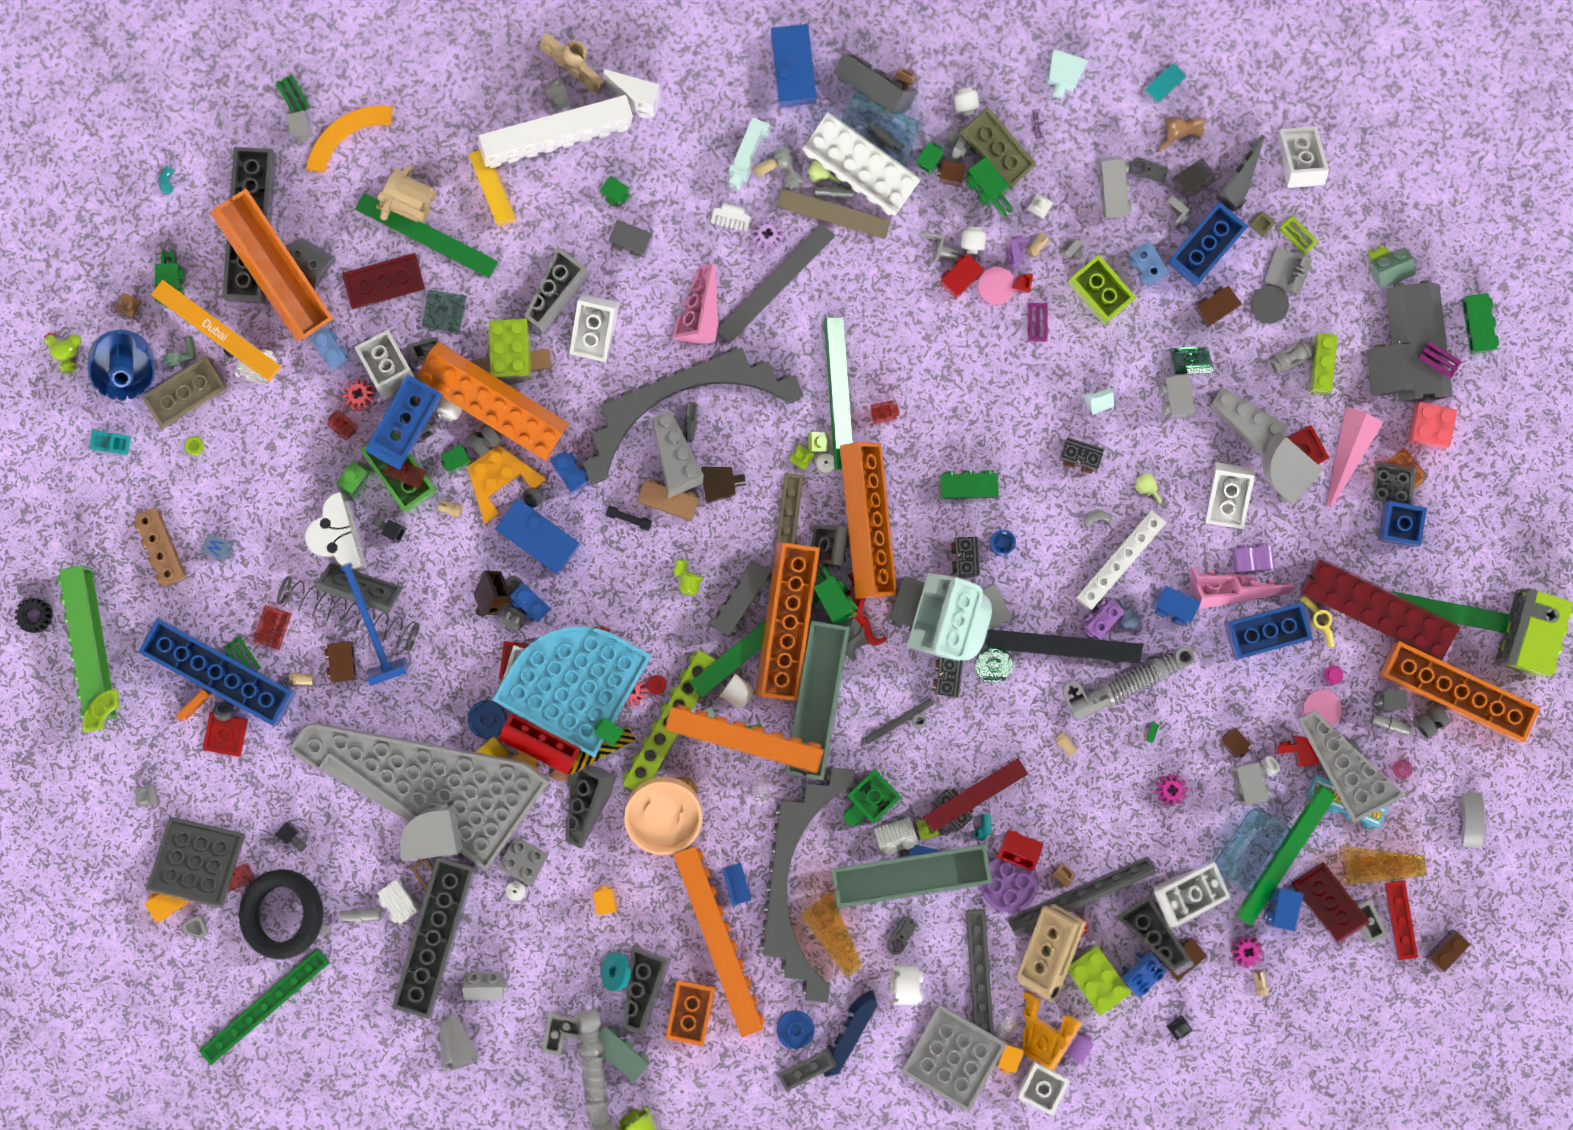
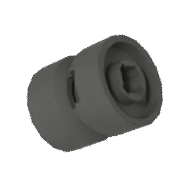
M487 424L481 426L479 432L474 431L467 436V439L480 457L488 453L490 447L495 448L503 442L495 429Z
M1436 703L1426 709V714L1421 713L1413 719L1415 726L1427 739H1431L1438 733V729L1442 730L1451 723L1447 714Z

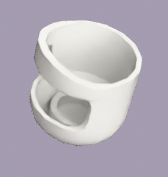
M735 673L727 687L723 686L720 689L718 697L727 700L736 708H742L749 703L754 690L750 683Z

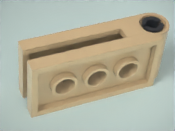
M1055 904L1050 905V907L1044 906L1017 975L1018 983L1051 1002L1054 1001L1061 990L1086 921Z

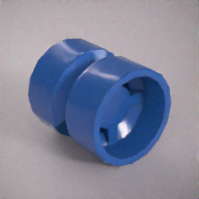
M1008 530L997 531L990 539V549L998 556L1010 554L1016 546L1014 534Z

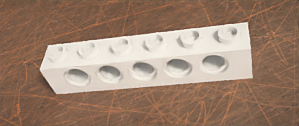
M1150 511L1075 599L1087 610L1091 611L1163 528L1166 522L1154 511Z

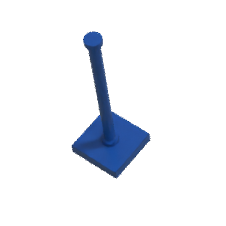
M349 562L340 566L341 570H344L381 664L378 667L369 669L367 677L369 686L406 674L408 668L406 657L392 662L387 660L351 568L353 567L352 563Z

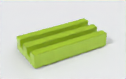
M1293 215L1278 228L1303 254H1307L1318 243L1316 238ZM1291 221L1312 242L1311 245L1289 224ZM1284 227H1287L1307 248L1305 249Z

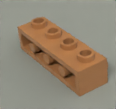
M154 507L133 516L135 522H133L134 527L138 533H141L143 538L141 539V544L145 550H148L150 555L148 561L151 567L156 569L157 574L155 577L158 584L168 588L188 579L160 510Z

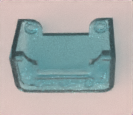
M858 92L850 98L841 118L843 123L903 166L924 126L920 121L902 112L889 113L885 111L883 105L870 101L868 96ZM874 123H877L886 132H891L895 139L905 145L904 149L901 148L903 151L899 155L886 145H881L877 138L868 133V130L871 129L870 127Z
M1260 808L1250 810L1215 861L1221 876L1248 895L1290 831V828L1275 816Z

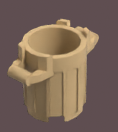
M406 165L403 171L394 167V172L389 177L383 192L380 191L377 198L380 200V205H376V208L381 209L380 218L387 220L388 215L392 211L417 223L425 222L431 211L429 209L431 202L436 199L437 191L433 190V187L412 179L411 165Z

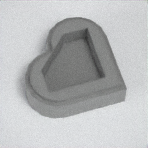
M202 914L188 919L182 924V930L185 934H192L198 939L206 936L207 927Z

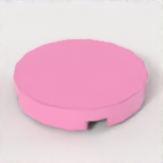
M1003 267L987 269L981 274L978 281L980 296L993 305L1006 303L1015 292L1012 289L1015 281L1014 276Z
M1318 690L1306 697L1303 705V714L1306 715L1315 710L1333 726L1341 716L1342 705L1334 693L1327 690Z

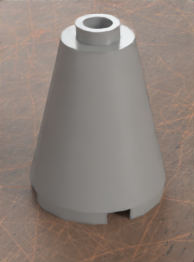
M454 1015L443 1017V1021L440 1022L442 1071L446 1072L447 1067L452 1071L471 1065L469 1061L474 1059L475 1062L480 1061L479 1054L459 1017H454Z

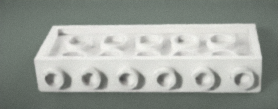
M829 112L802 148L807 157L818 160L824 169L836 173L835 176L839 180L850 183L853 190L865 194L871 203L879 204L888 215L893 214L895 216L921 180L920 177Z

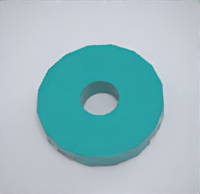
M609 953L602 962L601 980L603 986L609 991L618 992L620 989H624L629 982L631 969L627 964L629 960L623 953Z

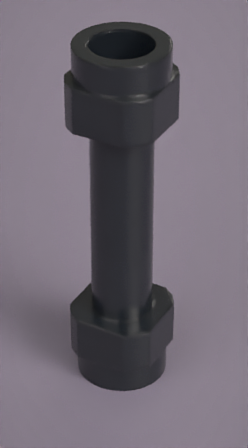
M610 505L605 515L612 519L616 517L638 525L640 529L646 531L650 530L652 524L650 519L635 517L621 512L617 507Z

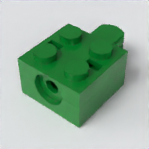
M987 156L968 169L966 185L971 191L975 190L977 192V199L983 206L986 204L989 208L993 205L1002 217L1007 215L1006 211L1009 213L1013 211L1011 204L1004 197L1008 192L1009 185Z
M823 564L821 568L827 580L824 579L817 568L816 575L821 583L814 586V589L831 620L836 625H840L858 615L855 610L858 607L850 595L847 596L846 593L849 590L841 579L831 576L827 567Z
M874 769L847 794L853 804L845 810L843 814L844 821L850 826H856L867 817L874 824L902 797Z

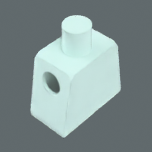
M1055 49L1053 50L1047 84L1055 86L1052 93L1054 97L1063 98L1065 90H1074L1088 60Z

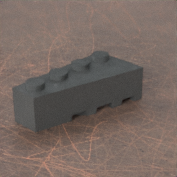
M853 53L842 54L833 72L838 76L837 79L839 81L851 84L853 90L868 95L870 101L883 105V109L889 113L908 111L918 93L916 89L908 90L904 88L903 82L887 78L888 73L877 68L871 69L872 64Z
M751 560L739 577L736 586L734 585L729 592L727 600L719 607L716 617L712 618L709 624L728 637L731 634L735 636L741 627L738 623L742 618L746 619L751 612L749 606L752 602L756 604L762 595L759 593L762 586L767 587L771 581V572Z
M1147 896L1116 916L1133 935L1177 976L1194 966L1150 896Z
M637 946L631 947V963L629 966L631 974L627 985L628 992L623 1028L639 1034L646 1033L671 962L670 958Z

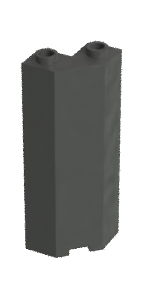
M1431 280L1421 281L1419 284H1393L1392 288L1386 289L1392 342L1402 341V344H1410L1415 390L1398 393L1399 402H1414L1424 399L1437 400L1453 397L1451 379L1418 359L1429 341L1447 352L1440 284L1432 283ZM1429 348L1430 351L1434 352L1435 354L1449 362L1448 359H1446L1445 357L1441 356L1440 354ZM1428 354L1424 355L1430 360L1437 363L1438 365L1445 368L1446 370L1450 371V369L1447 366L1432 358Z

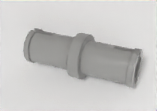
M918 713L913 716L912 725L915 728L922 729L926 726L927 718L925 715ZM917 718H921V719H922V724H921V725H919V724L916 723V722H917Z
M1373 713L1370 720L1371 725L1385 728L1388 732L1395 731L1407 736L1411 731V724L1398 721L1392 716L1388 718Z
M358 908L357 910L340 911L341 923H363L364 921L381 920L380 908Z

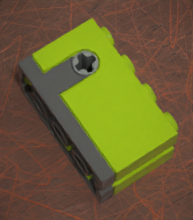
M1531 588L1517 589L1509 612L1507 632L1503 633L1495 663L1538 677L1552 676L1557 670L1558 664L1556 661L1563 649V637L1568 632L1567 623L1573 614V602Z

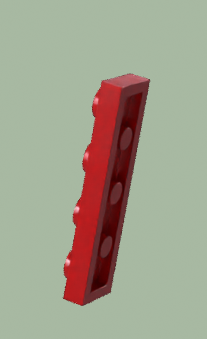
M1405 880L1384 883L1397 960L1418 958Z

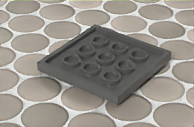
M169 817L146 891L223 909L246 835L236 831Z

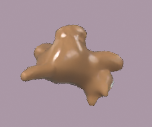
M1178 116L1169 117L1165 122L1167 140L1160 144L1158 152H1161L1173 141L1187 135H1194L1201 140L1206 129L1204 124H1206L1207 120L1200 117H1191L1187 120Z

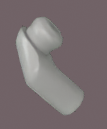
M1096 509L1086 514L1084 523L1087 526H1093L1094 522L1101 520L1110 524L1113 515Z

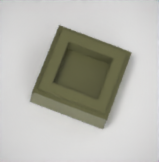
M1261 211L1249 226L1263 238L1276 222Z

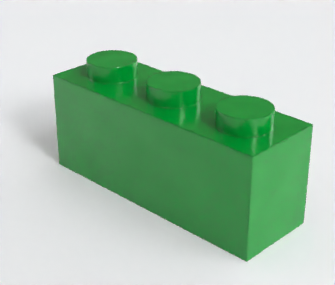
M1489 293L1465 296L1462 298V306L1470 355L1497 350L1499 338L1495 335L1496 319L1492 316V298H1489Z
M982 470V474H974V471H963V474H955V471L943 472L944 475L939 476L940 499L998 498L999 496L998 473H993V470Z

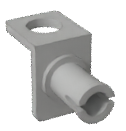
M925 230L920 233L921 237L937 241L931 263L938 262L940 256L953 261L957 260L959 249L944 246V236Z

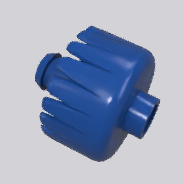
M112 330L102 334L94 341L88 353V378L93 388L98 389L99 394L102 396L107 395L112 400L117 396L118 400L125 401L127 396L131 400L135 399L138 394L141 396L145 393L146 389L151 387L152 379L155 377L154 353L149 343L142 336L129 330Z

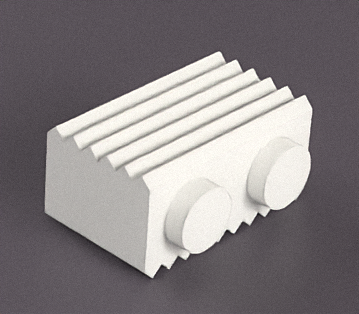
M909 817L873 829L882 856L893 855L896 851L911 849L919 844Z
M395 879L377 893L379 895L377 898L382 907L387 906L391 912L389 916L394 923L402 924L421 910L399 879Z

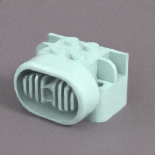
M928 573L907 647L953 660L972 659L981 650L990 623L992 606L989 598L983 594L982 588L976 584L957 577Z

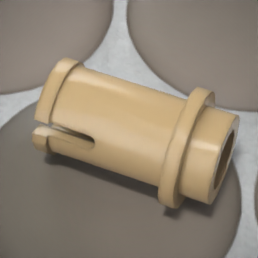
M770 157L760 164L756 163L752 169L758 178L760 176L764 177L765 173L777 168L778 165L775 159Z
M1039 233L1032 244L1027 246L1026 253L1029 256L1035 258L1040 255V250L1049 241L1047 237L1044 239V234Z
M443 499L439 501L441 505L438 504L437 511L451 514L454 518L461 516L463 506H460V503L454 504Z
M296 671L290 673L289 684H292L294 687L296 685L313 686L314 674H301Z
M1061 732L1055 737V744H1059L1070 757L1078 748L1067 737V733Z
M1265 971L1260 972L1261 980H1259L1258 972L1252 973L1256 986L1255 993L1258 996L1269 995L1270 988L1267 985Z

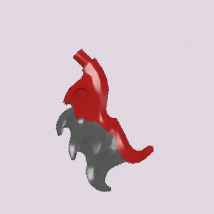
M850 572L847 576L853 583L846 594L847 596L850 595L858 607L855 610L858 615L840 624V626L850 627L846 655L852 660H857L854 655L857 648L868 644L878 646L884 643L887 637L884 636L880 639L874 637L868 618L862 615L866 598L856 599L853 572Z

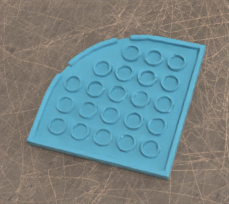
M591 627L558 629L538 638L523 650L511 666L493 701L595 757L604 740L593 733L595 731L593 728L594 724L599 718L603 719L604 717L613 723L615 722L652 655L620 637L601 629Z

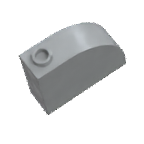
M1279 431L1270 440L1263 455L1262 466L1264 476L1269 485L1278 492L1276 496L1284 503L1288 500L1294 505L1324 470Z
M446 802L436 804L435 807L427 808L418 813L406 825L400 839L402 861L455 855L463 849L454 804L447 805Z

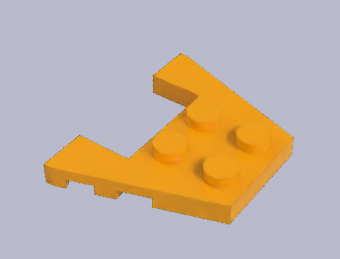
M500 445L492 448L484 456L467 466L485 524L500 514L489 497L518 476L522 475L530 488H537L547 481L542 475Z
M1025 991L1023 999H1026V1009H1023V1016L1026 1017V1028H1023V1054L1049 1070L1055 1069L1079 1029L1081 1022L1070 1015H1064L1060 1031L1037 1018L1041 998L1032 992Z

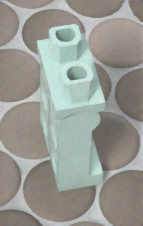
M752 117L734 159V165L731 164L729 168L731 176L728 181L730 183L729 187L740 191L743 182L748 183L749 174L751 173V162L762 137L768 139L770 124Z

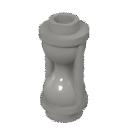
M787 146L774 151V159L784 169L785 188H790V190L800 188L803 180L800 178L799 173L793 170L792 150H789Z
M1301 341L1274 355L1273 359L1270 360V365L1275 373H1283L1312 358L1311 353H1313V349L1309 343Z

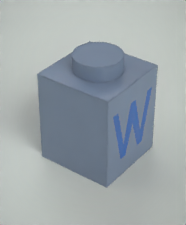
M208 533L201 551L226 561V559H230L234 549L232 548V543Z

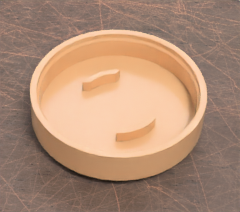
M672 777L648 779L632 791L626 802L625 827L632 841L647 852L658 855L680 852L691 845L700 832L702 826L700 799L688 784Z

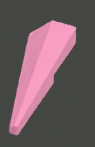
M1346 406L1326 501V504L1331 507L1335 504L1383 422L1368 413Z
M1196 567L1191 568L1193 598L1201 602L1199 609L1291 593L1293 589L1291 582H1288L1286 585H1275V580L1269 579L1268 583L1257 582V577L1234 573L1217 576L1215 575V570H1209L1208 574L1198 573Z

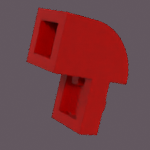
M1292 736L1293 744H1291V741L1279 742V746H1274L1275 754L1295 752L1297 767L1319 765V760L1306 737Z

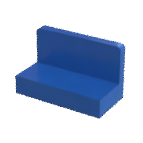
M741 863L722 868L732 906L751 901Z

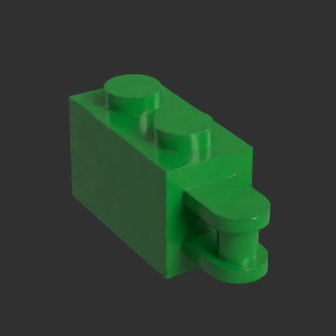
M162 250L161 264H155V288L164 280L185 296L184 288H182V280H185V270L177 264L176 250H172V252ZM166 260H171V264H166ZM154 298V301H155L157 304H162L161 302H159L157 299Z

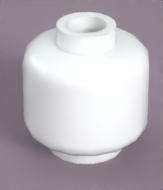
M972 87L957 90L953 97L956 111L963 113V116L975 114L974 110L980 107L978 93L976 90H972Z
M968 226L966 230L962 231L961 248L967 250V254L978 255V251L985 249L986 232L982 231L981 227Z
M444 397L441 398L436 407V411L439 413L438 416L448 422L457 420L463 410Z

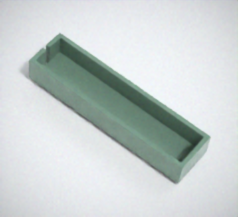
M811 621L792 736L803 739L802 743L804 744L809 742L821 744V748L825 750L817 773L786 765L785 774L803 777L805 772L807 773L806 778L825 780L850 627Z
M986 844L831 869L834 887H839V889L835 890L837 908L992 883Z

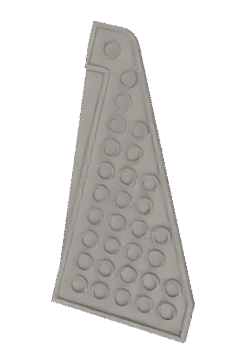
M312 723L303 728L289 751L304 762L320 771L323 770L409 822L418 813L427 808L435 807L436 804L444 802L447 805L454 804L463 847L460 853L485 871L491 866L550 782L549 778L524 761L321 723Z

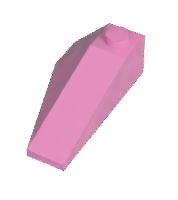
M715 264L700 266L691 285V290L694 292L688 300L685 299L683 303L687 307L683 317L678 315L672 337L674 340L700 345L715 342L718 328Z

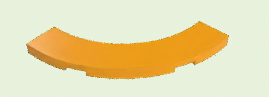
M383 105L364 107L337 119L316 141L310 153L306 170L326 173L329 160L336 147L342 141L362 128L383 125L391 126L394 107Z

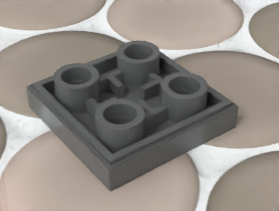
M1377 462L1373 500L1393 501L1412 505L1416 467Z

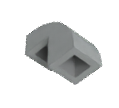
M1462 793L1459 803L1463 820L1460 833L1462 847H1482L1485 833L1482 793Z

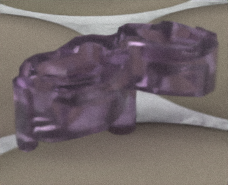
M1040 109L1032 110L1031 124L1035 139L1044 138L1039 127L1044 125V121L1038 122Z

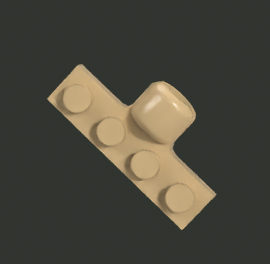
M548 33L542 37L539 47L546 55L552 57L559 66L569 71L575 79L580 80L588 90L593 91L595 94L602 90L605 80L585 64L587 49L582 42L576 40L569 41L568 45L564 47Z

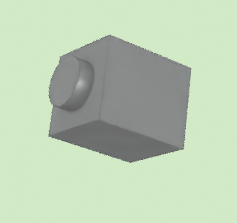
M305 111L286 115L290 134L294 141L305 142L309 140L308 137L313 136L309 118Z

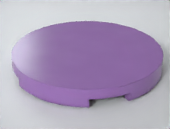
M997 857L989 861L992 883L980 885L986 902L1001 912H1017L1026 908L1034 900L1038 890V878L1035 869L1032 872Z

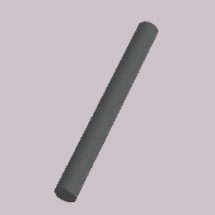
M929 698L866 736L864 739L867 744L913 718L915 714L921 713L933 706L932 700Z

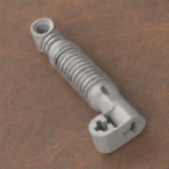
M1182 647L1171 652V655L1167 654V658L1163 656L1162 659H1151L1148 661L1149 668L1144 663V666L1140 665V668L1132 669L1133 672L1128 671L1129 674L1124 673L1125 676L1121 675V678L1117 677V680L1113 678V682L1109 680V684L1103 683L1097 690L1087 695L1079 683L1068 682L1062 688V695L1074 719L1079 721L1105 707H1112L1116 703L1119 704V700L1123 702V698L1127 700V696L1130 698L1131 695L1134 696L1135 693L1138 694L1139 691L1142 692L1143 689L1150 688V685L1158 684V681L1166 680L1169 672L1172 674L1173 670L1176 672L1178 669L1180 670L1191 665L1195 660L1193 650L1188 647ZM1182 651L1186 652L1189 656L1186 662H1182L1179 658ZM1070 686L1077 689L1074 692L1075 696L1082 695V698L1070 703L1069 699L1074 696L1067 693L1070 690Z

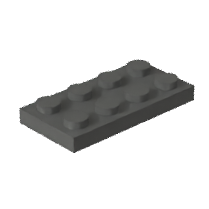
M330 563L318 580L316 589L356 602L344 570L342 571L339 565ZM353 570L366 606L389 613L401 594L402 586Z

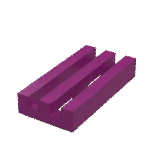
M1029 303L1028 341L1047 342L1048 303ZM1033 307H1036V337H1032ZM1040 307H1044L1043 337H1040Z
M1430 341L1427 342L1418 359L1450 379L1462 363V361ZM1429 348L1432 349V350H1434L1435 352H1437V353L1440 354L1441 356L1445 357V358L1448 359L1449 361L1453 362L1455 365L1449 363L1448 361H1446V360L1443 359L1442 357H1440V356H1438L1437 354H1435L1434 352L1430 351ZM1428 354L1432 358L1436 359L1440 363L1450 368L1451 371L1446 370L1445 368L1438 365L1437 363L1430 360L1424 355Z

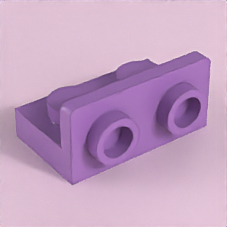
M1023 235L1012 237V240L1005 247L1010 270L1017 269L1022 263V259H1024L1022 248H1025L1029 238H1023Z

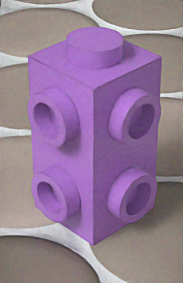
M1104 597L1096 604V608L1092 612L1085 615L1080 626L1084 629L1083 633L1087 637L1100 640L1125 611L1112 598Z

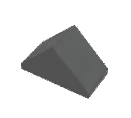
M437 337L407 345L409 353L417 366L423 365L430 350L437 344Z

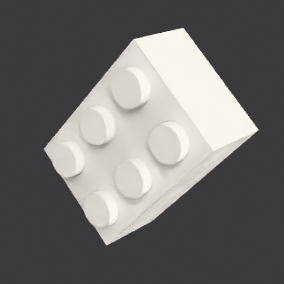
M389 330L354 347L383 400L393 396L399 390L407 374L415 378Z

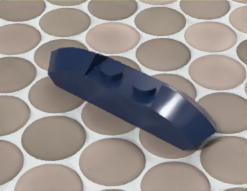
M873 990L862 994L851 1004L848 1011L853 1013V1016L847 1017L843 1025L846 1029L843 1034L839 1032L834 1041L837 1045L834 1047L828 1044L827 1048H829L837 1066L824 1072V1077L839 1075L878 1006Z

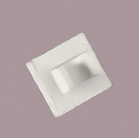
M1037 193L1027 211L1043 220L1053 202Z

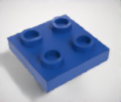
M1150 951L1144 957L1137 952L1135 955L1140 961L1130 970L1125 965L1122 967L1126 972L1122 979L1139 998L1147 994L1150 988L1167 973V970Z

